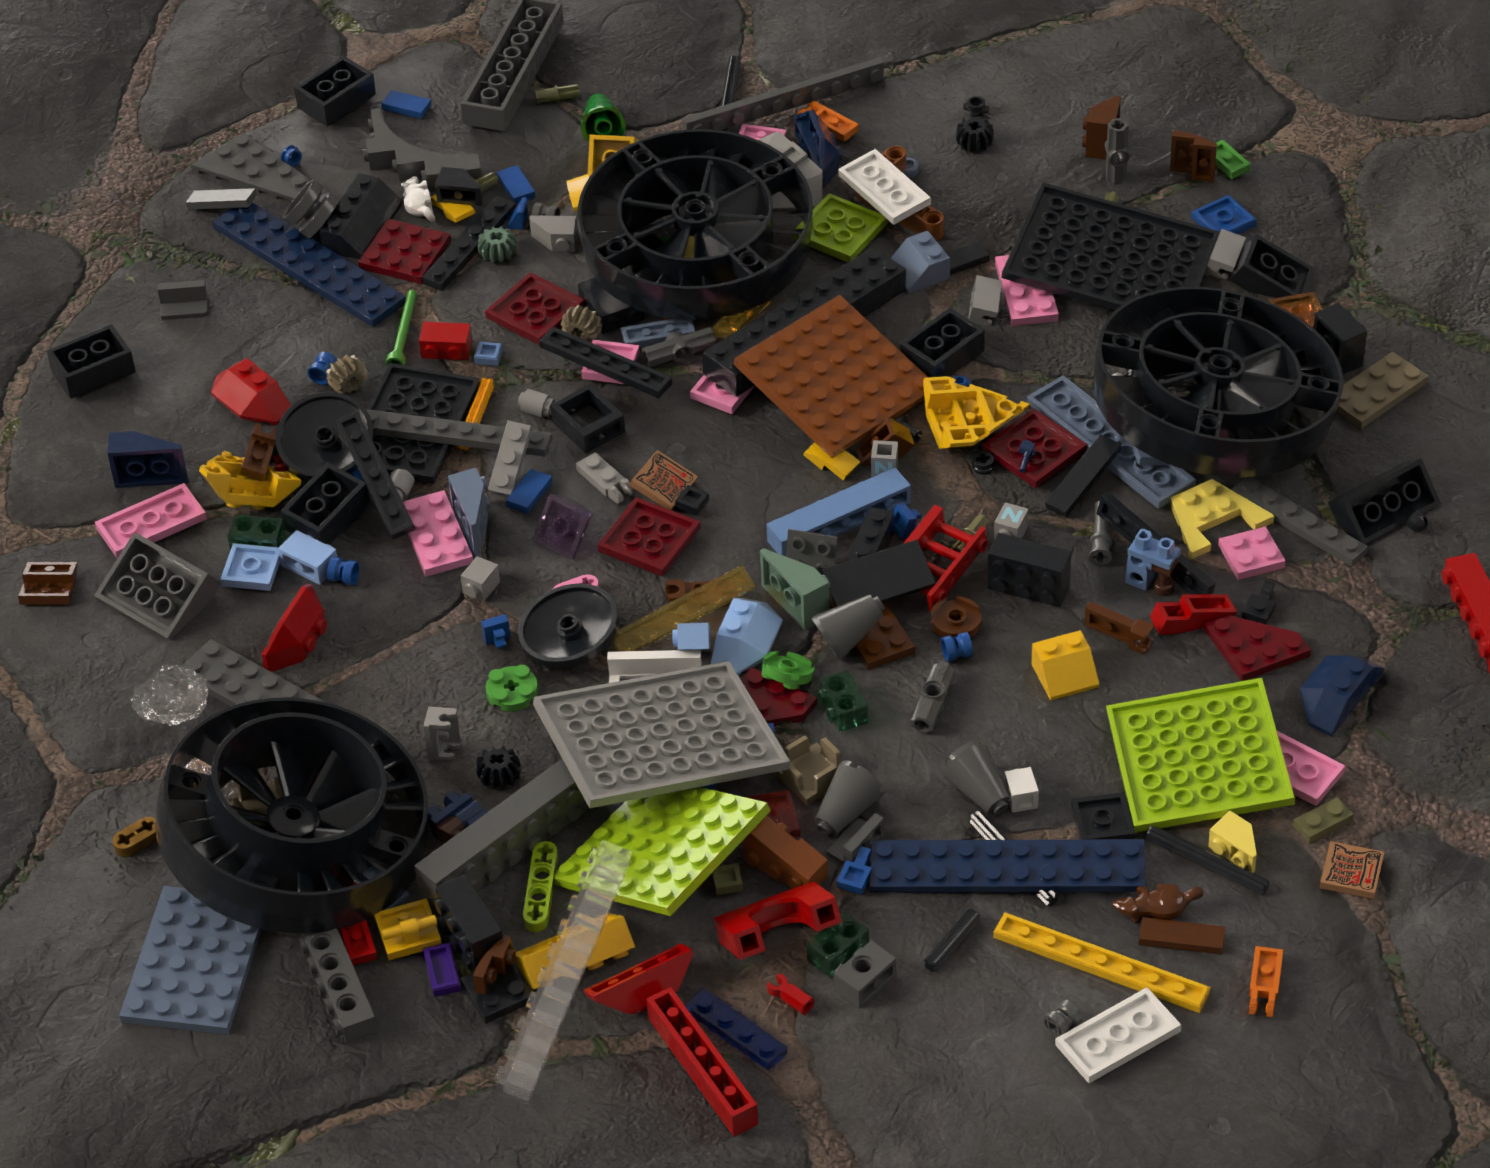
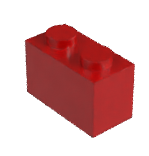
M423 322L419 338L421 358L468 360L472 345L470 324Z

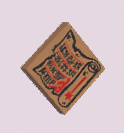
M657 450L631 480L630 486L660 506L673 510L676 498L687 485L693 486L698 476Z
M1330 841L1320 888L1374 899L1384 852Z

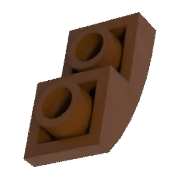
M505 936L500 939L479 962L473 974L475 993L486 995L489 985L494 984L496 975H505L508 966L513 965L516 949L512 946L511 936Z

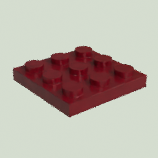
M387 219L359 260V268L423 284L422 276L443 254L451 242V234Z
M530 272L487 308L485 316L487 319L540 345L539 340L552 327L558 329L562 327V318L571 306L577 307L579 304L584 308L585 301L583 298Z
M1033 408L984 443L982 451L992 453L996 462L1034 488H1037L1087 451V444ZM1026 439L1035 443L1034 449L1036 454L1033 458L1030 457L1026 471L1022 473L1019 469L1024 454L1019 453V447L1022 441Z
M635 497L597 544L598 552L663 577L701 529V523L698 520Z

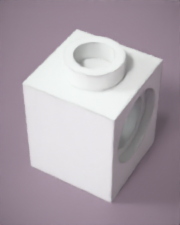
M1031 767L1005 771L1004 785L1010 797L1009 805L1012 813L1038 808L1039 791Z

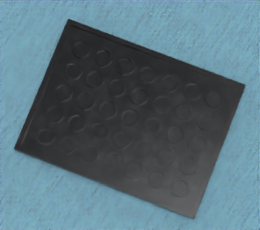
M1042 182L1003 268L1001 278L1116 310L1131 299L1153 291L1177 287H1200L1220 231Z

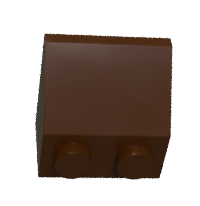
M1121 96L1112 97L1090 107L1089 115L1084 116L1083 130H1086V134L1083 135L1082 147L1086 148L1085 157L1106 159L1104 145L1107 141L1108 123L1112 119L1120 118Z

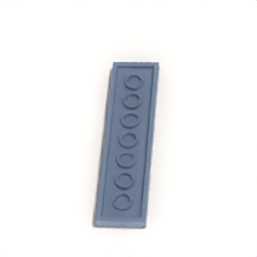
M1064 375L1027 396V403L1030 404L1032 409L1034 408L1085 442L1087 450L1100 434L1121 443L1122 450L1107 468L1156 508H1162L1170 503L1171 497L1196 486V479L1181 468L1172 465H1138L1133 452L1134 446L1120 436L1107 422L1096 400Z

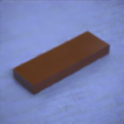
M1142 917L1139 945L1222 954L1225 926Z

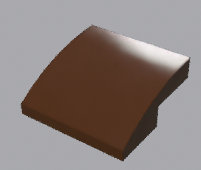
M1173 130L1170 171L1191 173V180L1214 182L1217 144L1199 135Z
M27 562L22 574L23 585L18 595L19 605H69L76 581L77 562Z

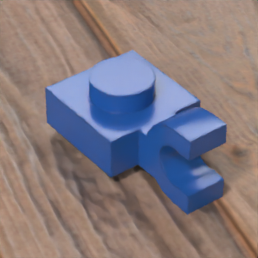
M860 846L855 861L846 860L836 881L837 888L863 895L872 871V867H870L871 858H869L870 848Z

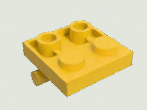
M427 898L380 911L374 916L389 961L422 952L423 948L442 944L437 929V920L435 915H432Z

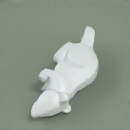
M413 176L406 180L405 183H401V186L404 187L405 210L414 216H425L431 223L435 222L426 180L419 183V179Z

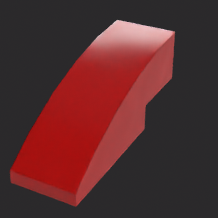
M1227 594L1182 595L1179 602H1157L1150 615V619L1159 635H1168L1204 628L1206 622L1225 615L1235 616L1237 611Z

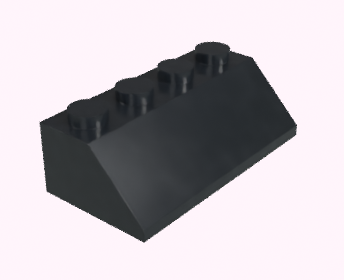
M358 173L319 230L321 244L338 255L360 260L387 219H393L403 204L402 199L380 178Z
M1422 458L1405 461L1334 498L1328 504L1337 524L1348 535L1363 544H1367L1406 523L1416 510L1425 513L1440 505L1441 502Z

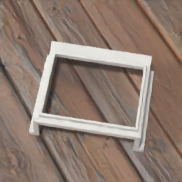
M701 650L608 652L607 656L609 683L618 682L620 679H634L702 666Z

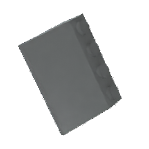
M134 532L94 596L170 640L210 603L221 582L205 571Z

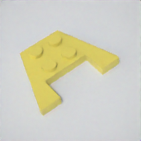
M1213 479L1174 495L1170 500V506L1178 527L1180 526L1182 531V538L1188 547V554L1191 559L1211 551V543L1201 532L1240 515L1253 530L1274 523V515Z

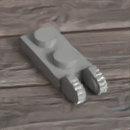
M596 452L576 463V470L603 495L608 496L615 503L619 504L623 501V496L619 489L630 497L635 494V489L630 486L631 482L619 474Z

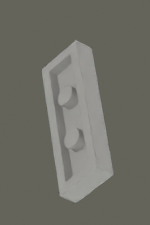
M507 420L488 486L490 493L509 497L516 488L533 429L531 425Z

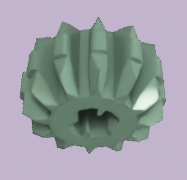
M503 226L500 228L492 227L491 230L484 229V234L479 235L478 251L484 258V261L491 260L492 264L496 261L502 263L503 260H511V256L516 255L517 239L515 234L511 232V229L504 230Z

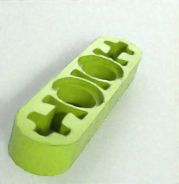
M549 841L537 843L532 853L523 910L524 926L530 932L543 931L549 923L554 890L553 877L558 863L557 847ZM544 853H548L546 858L547 863L542 861V856L544 855ZM540 872L549 874L546 879H537L535 877ZM537 893L546 895V898L541 901L532 899ZM535 910L539 911V917L536 921H533Z

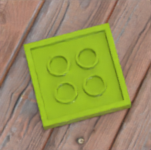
M829 193L813 209V228L809 247L849 262L856 258L888 224V219L880 213ZM803 221L795 229H804ZM792 234V240L797 241L801 234Z

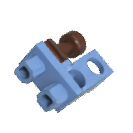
M1141 529L1128 548L1125 583L1146 591L1157 576V573H1159V577L1154 581V592L1160 596L1172 594L1174 591V581L1170 576L1179 563L1178 557L1181 554V549L1175 547L1174 540L1165 537L1159 541L1152 538L1151 531ZM1138 573L1143 578V581L1135 579L1134 576Z

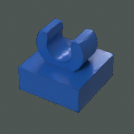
M905 503L896 504L894 509V527L901 539H907L918 526L916 521L922 518L918 510H910Z
M506 614L481 621L483 639L486 645L495 643L497 649L507 646L505 640L511 637Z

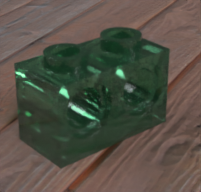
M235 514L227 535L230 551L233 543L279 548L286 539L284 520Z
M849 670L819 678L818 700L821 705L825 704L828 720L830 723L835 724L839 732L868 723V705Z
M847 912L840 915L842 923L823 929L806 943L807 961L830 978L834 977V972L839 965L845 964L853 957L857 949L869 943V929Z

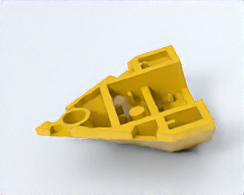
M948 376L929 377L923 380L926 417L939 449L973 446L1030 406L1029 403L1023 401L1020 404L1014 403L1011 400H1007L1005 395L972 384L969 387L955 383L956 379Z
M227 451L222 452V456L217 455L209 460L207 465H201L199 469L216 494L227 506L233 508H241V505H250L251 508L264 510L265 507H274L297 489L302 481L296 475L287 471H274V467L269 465L264 481L240 475L245 457L232 456V453Z

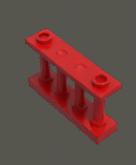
M937 505L931 508L904 542L918 540L922 552L928 549L953 561L947 570L927 561L932 575L940 578L932 588L920 591V593L927 596L929 611L932 610L937 602L947 597L948 592L979 553H983L988 545L985 527L981 526L974 536L945 523L943 508ZM942 532L967 545L959 553L932 539L937 533Z

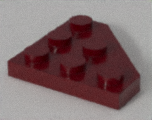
M1230 615L1211 620L1204 625L1205 632L1241 681L1295 663L1311 655V649L1298 632Z
M753 667L741 679L765 721L773 723V726H777V722L792 720V723L803 722L817 706L816 697L799 689H788L781 682L762 677L761 671Z

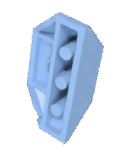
M743 597L733 598L717 632L711 664L729 661L738 676L741 675V672L758 665L763 661L764 656L770 652L782 626L783 619L766 602Z

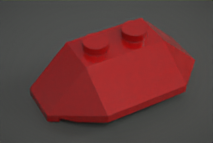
M248 358L219 373L211 390V395L239 418L245 420L269 422L270 425H278L284 413L291 407L277 381Z
M311 584L303 585L279 620L270 637L268 646L264 648L261 654L263 666L270 672L303 662L309 652L311 653L314 650L320 635H323L327 629L324 609Z
M680 943L667 951L585 989L584 993L600 1004L626 1014H638L646 1009L647 998L669 987H672L674 992L679 990L694 955L691 948Z

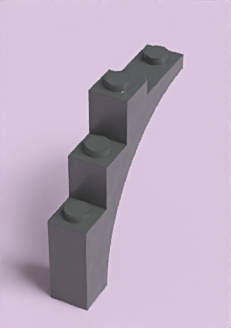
M380 108L371 109L372 119H368L369 132L374 133H370V139H366L367 148L363 149L364 162H369L370 171L393 168V173H398L399 182L416 176L418 179H422V181L426 180L429 192H436L435 183L442 167L465 169L475 180L482 177L478 154H442L415 147L400 139L388 128L381 116Z

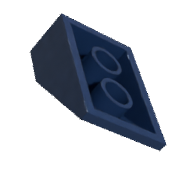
M135 431L109 433L107 454L115 488L189 483L182 445Z

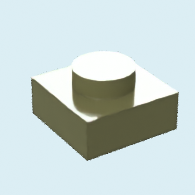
M738 863L718 866L712 872L716 895L743 891Z

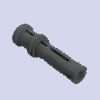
M1098 501L1094 507L1095 524L1094 534L1090 537L1092 550L1089 553V560L1094 565L1105 566L1112 559V554L1109 551L1112 546V538L1109 535V524L1096 514L1100 502Z

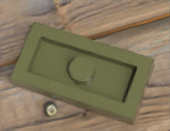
M1336 797L1293 820V827L1310 844L1352 822L1354 814Z

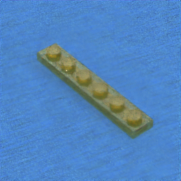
M741 565L619 629L611 643L617 652L639 651L671 634L672 630L677 629V623H691L731 602L733 598H739L754 590L755 584L744 566Z

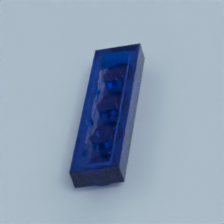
M705 988L685 1004V1007L695 1019L768 1071L788 1054L787 1046Z

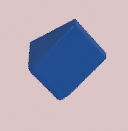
M523 197L514 209L507 228L517 230L525 228L529 217L527 198Z

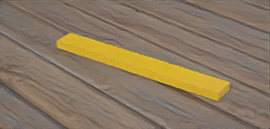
M1006 912L993 932V938L1137 991L1148 988L1157 998L1197 1013L1201 1012L1210 994L1211 987Z

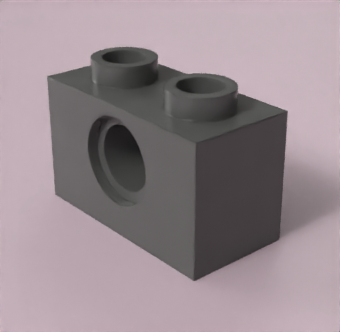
M871 940L864 947L857 949L853 957L845 964L837 967L834 972V991L860 1008L897 975L896 957Z

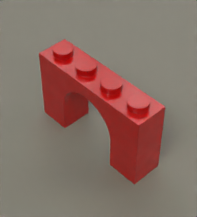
M814 881L713 918L720 944L740 960L766 951L761 933L770 928L788 923H805L818 932L842 923L836 897Z

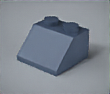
M929 231L908 237L891 257L892 260L906 268L905 290L908 294L950 279V257Z

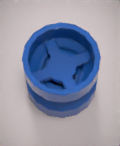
M328 352L319 353L315 363L308 369L309 378L319 385L328 384L326 371L331 368V363L337 361V358Z
M333 556L328 564L327 579L333 582L340 580L347 585L354 586L359 577L360 564L358 561H343L342 558Z
M968 632L959 633L957 637H941V647L946 662L955 661L957 657H973V647Z

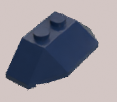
M808 110L794 116V133L801 149L807 153L809 159L822 169L824 189L838 172L839 160H842V152L840 147H836L834 133L829 132L827 125L813 110Z
M1327 655L1300 687L1308 725L1332 737L1383 674L1385 668L1362 657Z

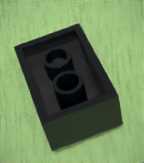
M1255 233L1241 249L1229 281L1250 293L1302 303L1315 268Z

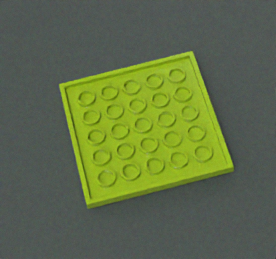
M1262 678L1106 705L1135 833L1148 831L1151 826L1165 828L1222 818L1229 811L1239 815L1295 805L1294 793Z
M702 787L625 801L554 873V885L671 916L771 810L767 802Z

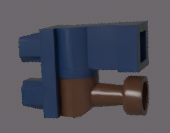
M452 791L444 799V806L446 808L440 810L433 805L428 808V824L431 826L432 836L437 840L440 839L445 844L488 812L477 801L472 800V796L467 792L461 796Z

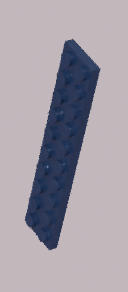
M253 202L248 208H231L213 221L215 230L372 327H375L405 304V295L312 238L305 237L299 230Z
M1144 839L872 840L870 892H1038L1040 890L1047 892L1050 890L1055 892H1137V887H1145Z

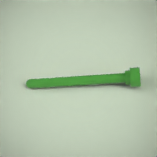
M409 290L407 293L394 351L387 355L386 367H388L389 363L405 365L406 358L403 350L417 296L415 290Z

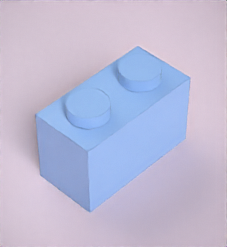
M297 530L278 548L282 567L319 585L327 579V568L330 559L333 556L337 557L336 549L331 545L324 544L312 536Z
M677 623V629L672 630L674 647L678 646V650L711 651L709 623Z

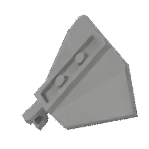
M774 132L759 139L782 152L800 169L810 187L814 209L823 200L822 169L808 158L805 151L795 142L788 140L781 132ZM781 192L771 196L773 211L797 210L792 202Z

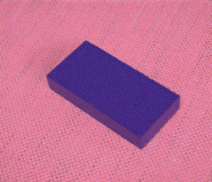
M450 943L423 948L434 997L461 991Z

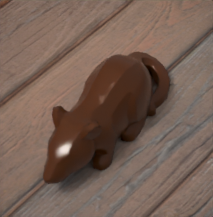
M1158 884L1157 890L1149 892L1147 887L1140 886L1136 889L1137 893L1140 894L1138 897L1117 899L1112 903V906L1121 914L1130 917L1134 923L1139 921L1140 916L1171 920L1180 916L1191 901L1201 899L1204 892L1201 887H1195L1183 893L1179 891L1178 885Z

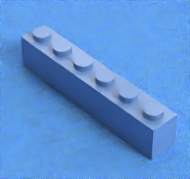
M896 468L882 472L877 476L767 523V542L776 553L786 556L788 529L837 536L862 525L870 507L894 511L896 504L905 503L907 505L911 503V485Z

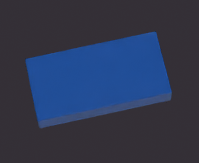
M393 90L388 93L381 103L383 110L420 119L424 117L432 106L431 99Z
M517 165L496 172L499 182L511 200L516 202V204L523 197L527 198V200L536 197L534 189Z
M530 469L506 499V505L528 514L551 485L552 476Z

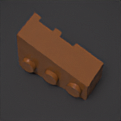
M767 815L743 840L744 861L751 867H756L767 873L772 879L783 882L791 889L812 881L821 885L828 877V859L802 838L797 841L785 831L787 826L783 822L776 824Z

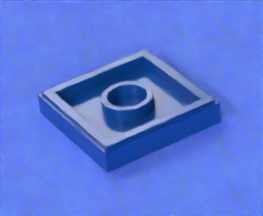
M1230 195L1191 212V218L1197 224L1220 232L1221 229L1240 234L1255 227L1257 224V219Z

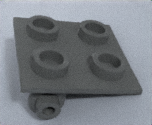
M788 529L786 557L812 566L821 574L822 569L838 564L836 563L838 537Z

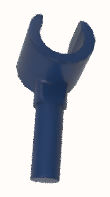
M1026 439L1022 441L1019 447V453L1024 454L1019 469L1022 473L1026 471L1030 457L1033 458L1036 454L1034 449L1035 443Z

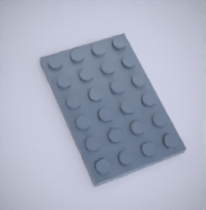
M163 886L119 1015L121 1023L229 1035L262 929L232 920L200 902L185 888Z

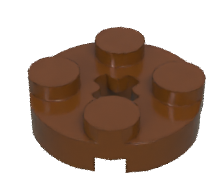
M955 597V600L947 601V598L942 599L931 610V630L940 637H957L959 633L968 632L971 638L979 632L982 626V615L979 606L974 601L965 597ZM957 617H961V620H959V621H954V620L951 619V618L956 619Z

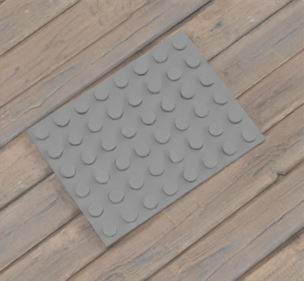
M729 661L534 697L533 706L589 808L788 770L790 767L789 758Z

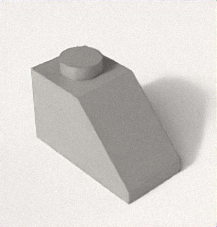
M530 216L531 236L552 252H575L578 234L576 216Z

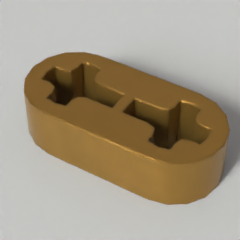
M144 817L115 834L113 846L116 854L121 857H129L156 842L155 818Z

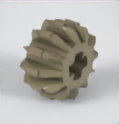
M579 304L577 307L571 306L562 318V331L592 343L602 330V318L596 316V311L589 310L588 306L586 308Z
M346 354L342 359L337 357V361L331 363V368L326 371V379L330 387L335 392L345 393L346 395H349L353 390L357 392V388L364 386L363 381L368 379V371L365 364L355 355L348 356Z

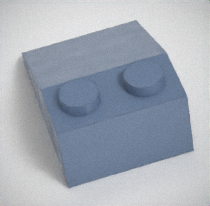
M472 468L448 475L453 512L472 554L476 558V556L481 557L488 522L487 508H490V501L485 493L488 490L485 476L480 477L477 468Z

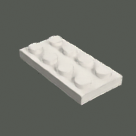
M876 149L838 169L839 177L893 225L931 204V197Z
M1145 988L1057 1037L1055 1045L1084 1079L1091 1083L1181 1032V1024L1148 988Z

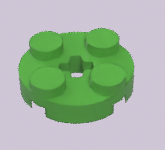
M779 651L770 652L764 656L762 677L781 682L788 689H797L799 684L809 683L813 678L815 669L814 667L811 668L812 662L804 656L792 652H787L786 656H778Z
M526 665L494 669L489 673V679L486 682L487 699L491 705L500 706L501 710L506 712L523 710L538 695L537 679ZM509 687H515V690L510 691Z

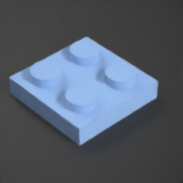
M233 543L220 578L221 586L270 591L280 564L278 547Z

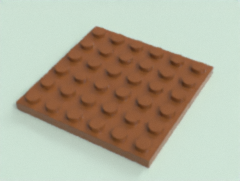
M838 295L737 356L734 360V365L831 458L870 435L888 417L895 419L925 400L923 380L924 378H929L841 295Z

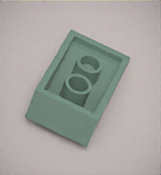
M765 548L760 550L761 583L764 589L804 631L815 626L811 618L819 613L830 610V582L825 575H821L812 566Z

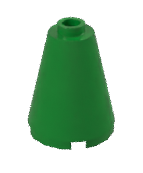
M600 93L592 95L587 102L581 120V132L584 139L588 142L590 135H624L626 123L622 113L606 95Z

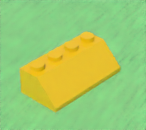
M609 913L517 951L514 963L530 988H537L538 991H543L552 987L555 980L562 978L563 981L578 976V971L586 967L588 970L604 965L603 960L613 957V960L625 957L629 954L628 950L634 948L635 945L624 916Z

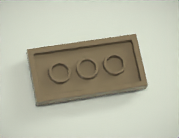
M1392 351L1343 385L1337 412L1362 429L1427 384L1429 375Z

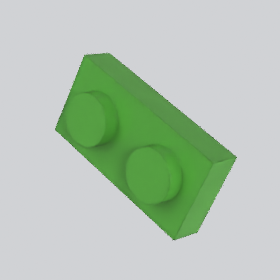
M1224 140L1216 142V166L1228 177L1234 179L1250 171L1251 164Z

